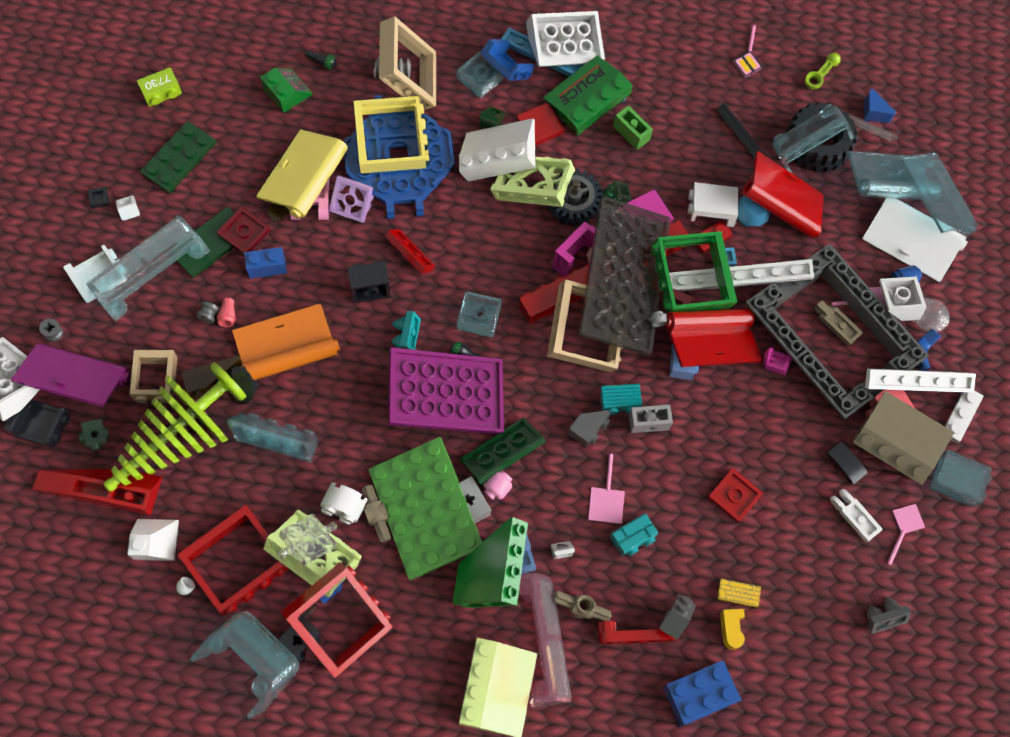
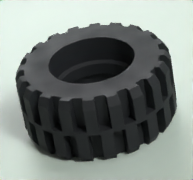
M816 102L815 105L810 103L806 107L800 108L792 118L785 136L786 150L790 152L789 156L792 160L795 159L797 161L796 164L800 167L802 165L806 167V170L810 171L812 169L814 172L819 173L822 170L830 172L832 169H838L850 156L858 139L856 135L858 133L857 127L854 126V120L849 118V114L846 111L843 112L841 107L832 106V103L823 104V102ZM818 129L828 133L835 145L824 146L814 142L808 135L807 130Z

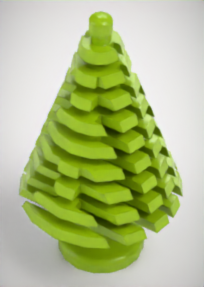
M215 362L210 365V370L218 379V382L196 402L167 375L164 381L188 409L185 411L161 386L158 393L180 417L175 419L154 397L151 403L171 425L166 428L147 409L145 415L162 433L156 436L141 420L138 426L152 441L147 444L134 431L131 437L143 450L138 453L127 443L125 449L133 459L128 461L120 454L118 461L124 467L119 470L114 465L111 470L114 475L104 482V487L112 492L120 483L126 486L131 483L127 478L130 474L137 480L144 478L137 470L139 466L149 475L155 473L156 471L146 462L149 457L161 469L167 468L168 466L156 454L159 449L174 464L180 462L165 445L168 441L186 459L191 457L192 455L174 437L178 432L198 453L203 452L204 449L184 429L186 425H189L210 448L216 446L214 441L194 420L196 417L222 443L227 441L228 438L207 416L204 410L226 391H229L239 401L246 398L245 393Z

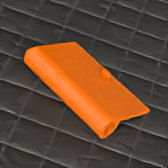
M321 303L232 330L242 365L246 367L254 380L338 355L337 351L340 350L337 339L333 340Z

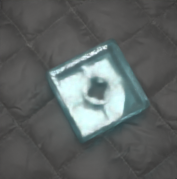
M479 51L457 70V78L479 98H482L504 79V75L480 54L481 51Z
M466 291L457 321V329L493 337L502 300ZM479 312L482 313L481 317L477 316Z

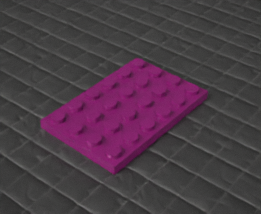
M391 347L389 349L388 425L490 434L504 433L503 359Z

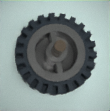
M576 168V172L572 174L565 193L563 206H547L548 212L551 211V216L553 218L557 216L558 222L564 220V225L572 222L571 226H576V222H579L580 226L584 221L588 223L591 218L594 219L596 213L598 214L603 197L601 185L598 186L599 181L597 179L593 180L594 175L590 174L588 177V171L584 170L583 174H581L580 169ZM560 173V175L555 179L562 177L563 173ZM559 184L554 185L555 190H557Z

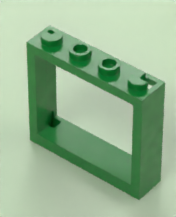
M721 231L658 237L651 246V252L655 256V270L659 275V289L663 293V307L667 313L731 308L737 303ZM709 244L721 300L676 305L664 248Z

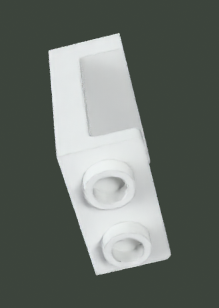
M695 182L693 190H689L688 200H691L688 207L691 221H695L696 216L727 219V226L734 227L738 217V187Z
M105 245L101 246L102 252L74 268L70 263L63 267L86 303L127 281L124 275L127 271L121 262L116 263L115 259L117 256L112 249L108 250Z

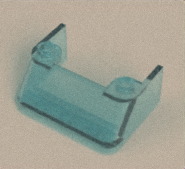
M830 104L825 106L821 112L788 132L777 135L773 139L772 146L786 170L792 173L787 163L843 130L846 131L850 139H853L854 136L848 121L836 105Z
M242 611L235 614L211 633L190 660L194 662L205 658L211 652L222 653L230 646L258 674L252 683V691L260 701L247 715L251 719L264 712L297 673L299 662L251 613Z

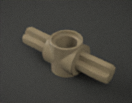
M367 485L362 488L363 496L367 498V505L364 507V511L369 525L375 527L379 541L386 542L391 539L386 524L389 519L384 503L378 501L373 486Z
M557 591L554 595V602L570 608L569 611L576 618L590 619L593 617L601 621H610L611 611L596 606V602L588 595L579 596L576 594L573 597ZM580 603L585 606L586 611L581 609Z

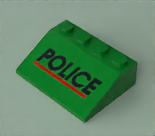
M596 55L543 98L574 134L578 136L628 97L632 91V84L620 71Z

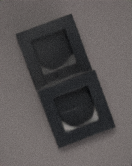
M842 441L837 442L825 452L834 467L840 468L849 484H855L868 473L857 457Z

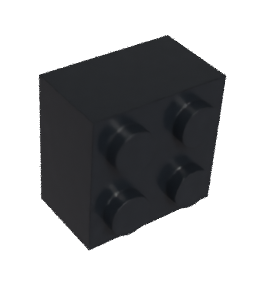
M374 261L371 264H355L352 267H348L353 303L391 298L386 262Z

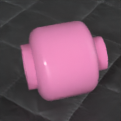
M504 471L495 473L489 480L483 483L484 494L491 500L494 498L503 499L512 488L511 477Z

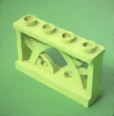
M535 157V168L514 172V176L509 173L498 175L495 184H492L490 190L496 200L562 207L565 193L575 169L571 160L565 158ZM538 171L546 180L538 182L531 188L527 187L523 178ZM554 172H561L563 173L562 177L555 179L560 175V173L555 174ZM555 184H559L557 190L554 188Z
M297 510L274 533L272 532L267 537L264 546L266 552L310 585H313L335 566L333 564L337 565L339 562H344L355 570L361 560V555L356 550L351 549L338 537H335L300 510ZM293 526L298 528L296 532L297 536H295L292 533ZM287 533L289 538L282 540L281 537ZM302 544L321 546L325 560H309L304 556L305 549ZM344 577L324 595L329 598L346 578Z

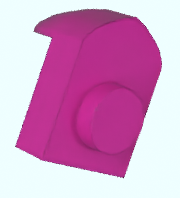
M773 348L767 349L763 355L764 368L783 375L786 374L792 358L789 355L774 351Z

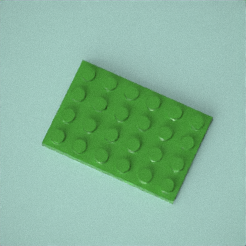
M438 437L368 469L379 500L384 503L389 518L387 521L409 580H414L468 556L482 543L442 438Z

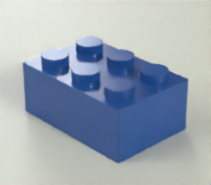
M720 661L663 687L680 727L741 701L724 661Z

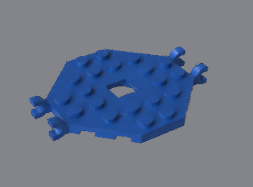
M375 95V99H382V95ZM414 111L371 114L366 120H363L367 161L390 159L389 149L407 147L408 157L419 156ZM421 114V119L425 118L426 129H423V134L427 135V145H424V147L429 152V161H426V168L361 174L356 128L352 135L343 141L348 146V150L344 154L347 177L353 181L373 187L372 195L386 205L388 219L395 218L394 204L415 203L417 216H424L423 201L455 167L451 132L446 128L443 129L426 114Z

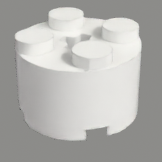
M332 482L320 504L322 507L321 512L328 516L335 515L340 517L339 521L346 525H350L353 522L356 523L367 502V498L362 500L360 499L362 494L344 485H341L340 488L335 487L336 483Z

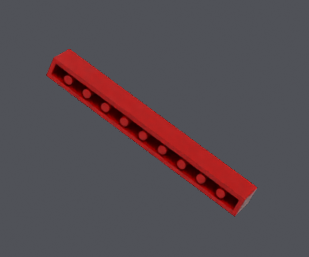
M680 220L675 223L670 222L659 231L654 230L645 238H637L632 244L628 246L623 245L612 254L607 253L597 261L588 262L581 269L576 268L565 277L559 276L548 285L543 284L536 291L523 294L519 299V307L528 323L531 324L555 312L559 284L564 280L602 289L656 262L655 256L651 252V246L658 237L687 235L688 232ZM687 246L664 248L665 256L667 257ZM571 293L569 304L583 298V296Z

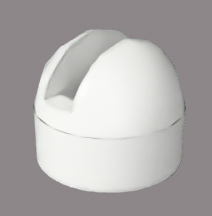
M182 577L176 585L177 592L181 595H187L195 588L194 582L188 577Z

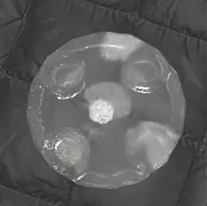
M925 298L926 309L921 319L913 321L926 331L932 328L937 332L942 331L950 320L947 307L936 299Z

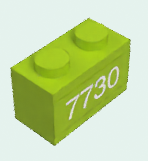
M171 67L137 80L149 107L182 94Z

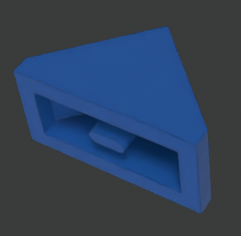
M873 88L870 89L864 99V120L890 123L896 111Z

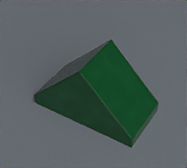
M489 106L480 114V129L500 126L506 112Z

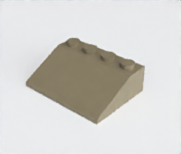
M885 391L854 436L853 443L923 485L936 466L954 432Z

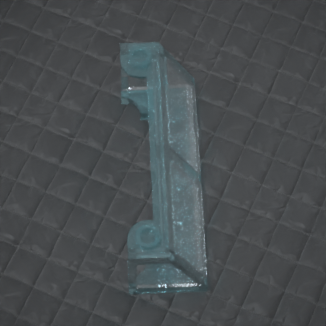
M178 215L85 284L114 321H117L127 312V304L123 299L184 254L188 253L192 258L198 259L206 255L210 250L190 225Z

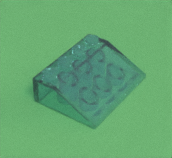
M241 413L229 418L227 421L236 441L312 462L319 440L318 436L315 435L316 433L311 430L305 429L301 431L291 424L284 426L270 418H267V420L260 419L258 415L248 413V415Z

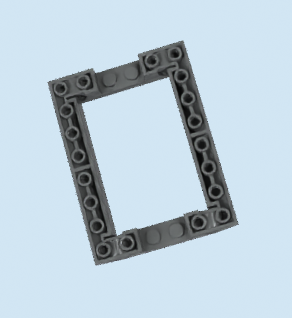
M828 244L807 259H812L814 279L779 282L777 284L774 282L746 301L745 304L842 418L846 419L867 405L885 389L865 388L866 381H864L844 396L847 392L775 310L778 306L822 276L842 300L848 303L849 308L893 356V359L882 369L913 370L928 358L929 355L896 317L888 311V308L832 245Z

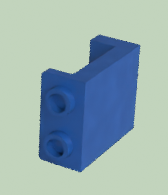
M489 39L480 54L509 81L526 80L532 75V70L535 67L533 64H518L506 53L511 45L509 41L505 39Z

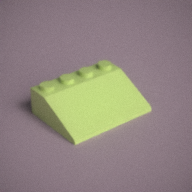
M477 638L459 725L513 737H521L537 653Z

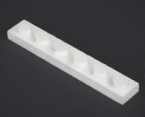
M867 368L865 388L974 393L976 374L968 372Z

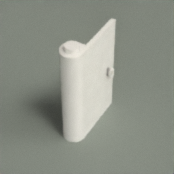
M889 194L862 238L865 242L909 266L915 265L917 268H920L923 274L937 282L942 280L958 251H962L968 243L965 241L966 236Z

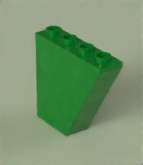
M513 517L509 518L459 563L453 598L454 605L465 608L517 606L528 522Z

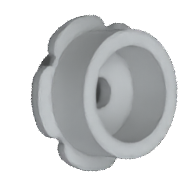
M662 311L654 312L649 322H652L653 327L663 326L667 323V314H663Z

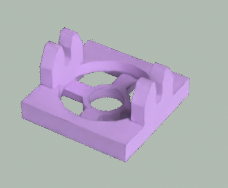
M337 176L329 211L361 223L365 222L366 214L372 206L370 202L374 198L371 195L373 187ZM350 186L348 193H340L344 187ZM356 188L361 191L364 201L357 199L355 195ZM347 195L354 197L355 202L353 205H349L346 202L345 198ZM339 200L343 201L345 210L340 206ZM355 205L362 207L358 212L351 213V208Z

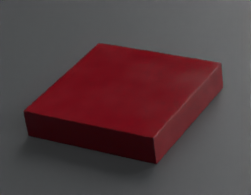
M241 207L217 231V235L244 255L245 252H251L271 229L256 216Z

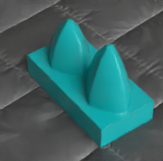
M407 311L406 316L392 322L396 329L403 331L402 334L391 340L397 348L411 350L416 348L421 318L414 311Z

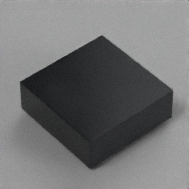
M107 187L88 190L91 209L110 206Z

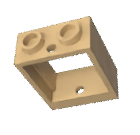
M134 350L130 386L131 397L138 403H147L152 401L154 397L160 403H167L158 393V390H138L141 364H167L166 377L169 375L175 381L177 356L174 350ZM166 383L165 390L174 398L173 390Z

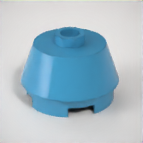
M746 196L738 199L737 220L746 227H759L769 219L770 212Z

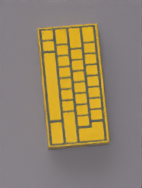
M720 579L717 600L757 608L759 607L761 587Z

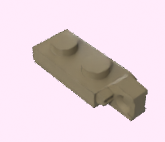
M823 301L815 306L814 310L820 315L821 321L848 347L862 334V331L837 307L828 306Z

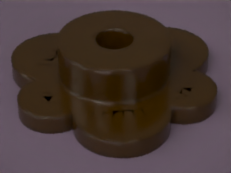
M272 203L269 207L270 210L267 211V215L270 216L272 222L283 221L285 216L289 214L287 208Z

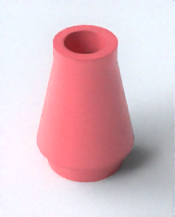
M231 298L223 299L216 318L218 324L222 327H232L236 322L234 300Z

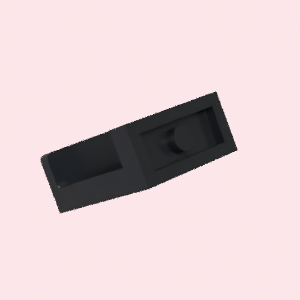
M31 399L20 412L8 418L4 430L11 436L54 449L56 444L61 441L62 431L68 425L71 413L64 407L57 408Z

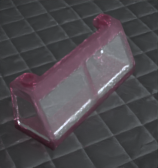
M538 573L521 574L518 595L524 599V603L532 602L544 680L536 682L532 687V697H529L530 709L572 703L557 606L554 602L555 594L552 577Z

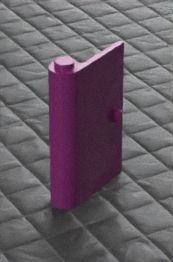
M38 343L13 375L11 382L103 407L117 385L124 386L129 383L131 372H129V368Z

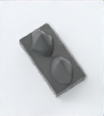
M886 597L884 602L885 613L876 607L869 606L867 611L869 620L867 628L871 634L908 623L911 610L908 606L902 607L895 600Z

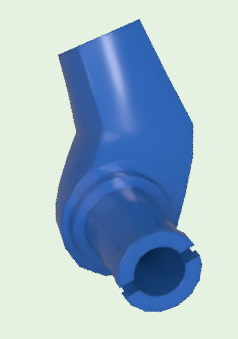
M932 328L919 338L917 342L927 352L942 336ZM928 358L918 365L919 371L931 369Z

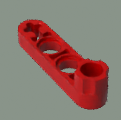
M616 621L598 622L599 644L678 641L661 629L617 631Z

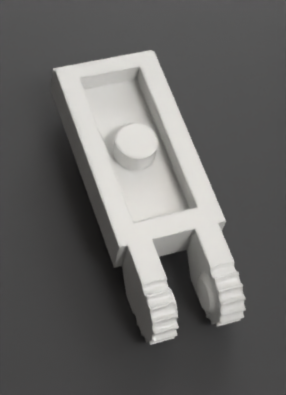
M841 489L839 491L841 498L849 504L847 506L838 497L833 496L830 498L832 505L840 511V514L866 543L883 530L847 490Z

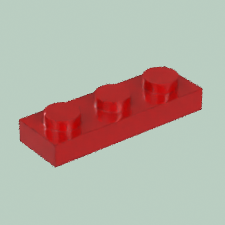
M400 229L389 230L386 233L385 237L390 241V244L402 253V256L414 266L417 272L421 274L432 272L435 265Z

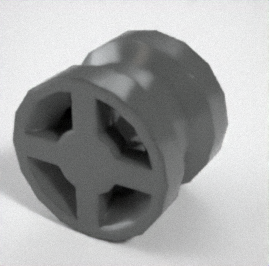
M203 301L201 310L197 312L196 317L205 323L213 324L215 321L214 317L219 313L220 309L210 302Z
M46 319L41 322L39 330L47 341L56 342L62 338L63 329L55 319Z

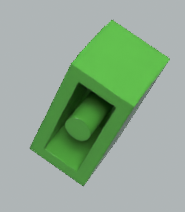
M629 105L615 116L613 127L636 150L650 141L653 129Z

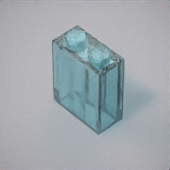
M947 449L938 460L929 489L975 507L983 503L987 493L985 489L991 482L992 476L990 473L992 468Z

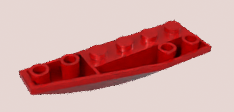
M112 469L39 470L32 490L151 516L162 477L140 472L144 478L137 480L130 474L127 477L131 482L130 484L125 486L120 483L114 491L110 492L104 487V482L114 475L111 472Z

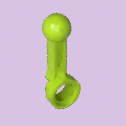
M830 53L827 56V62L818 72L813 71L807 74L805 84L809 89L814 90L821 87L823 77L832 67L840 63L841 58L839 54ZM815 79L818 82V84L813 85L809 82V80Z

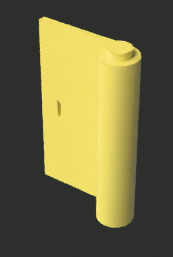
M300 129L256 197L286 206L290 211V215L294 218H304L348 150V146L340 139Z

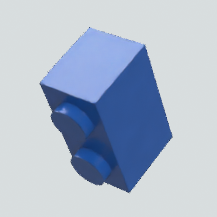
M282 247L244 253L246 270L250 279L287 273Z

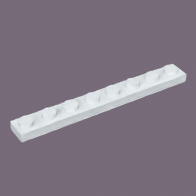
M812 259L729 267L734 287L814 279ZM715 269L669 273L672 288L680 292L719 288Z

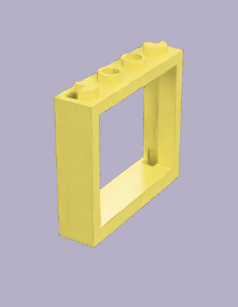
M419 96L354 101L361 174L426 168V161H429V152L424 147V145H427V135L423 134V129H426L425 118L421 119V114H424L423 104L419 103ZM414 111L419 156L367 161L363 115Z

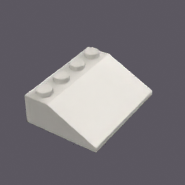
M598 11L532 14L526 21L528 39L538 67L586 64L596 55L605 60Z
M534 119L466 133L459 155V172L467 181L535 168Z
M3 337L0 338V419L2 421L20 412L39 391L36 388L11 382V378L27 358V355Z

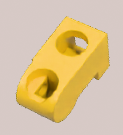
M731 609L720 612L723 642L726 648L730 650L738 649L744 643L745 638L740 629V620L745 617L744 609Z

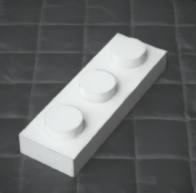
M976 391L974 393H961L945 424L946 428L954 432L951 441L957 444L961 441L984 397Z

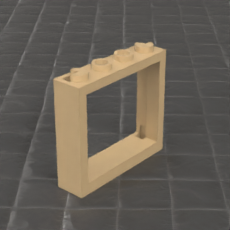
M395 16L380 22L379 79L402 97L419 96V103L423 104L424 110L436 106V51ZM398 41L420 58V87L397 69Z
M564 280L559 284L547 356L606 372L618 369L619 362H621L620 350L624 345V339H622L623 332L627 326L625 318L629 311V307H627L629 297L570 280ZM571 293L615 305L607 362L561 350Z

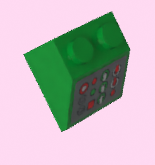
M274 68L260 77L264 91L283 113L312 95V92L292 69Z

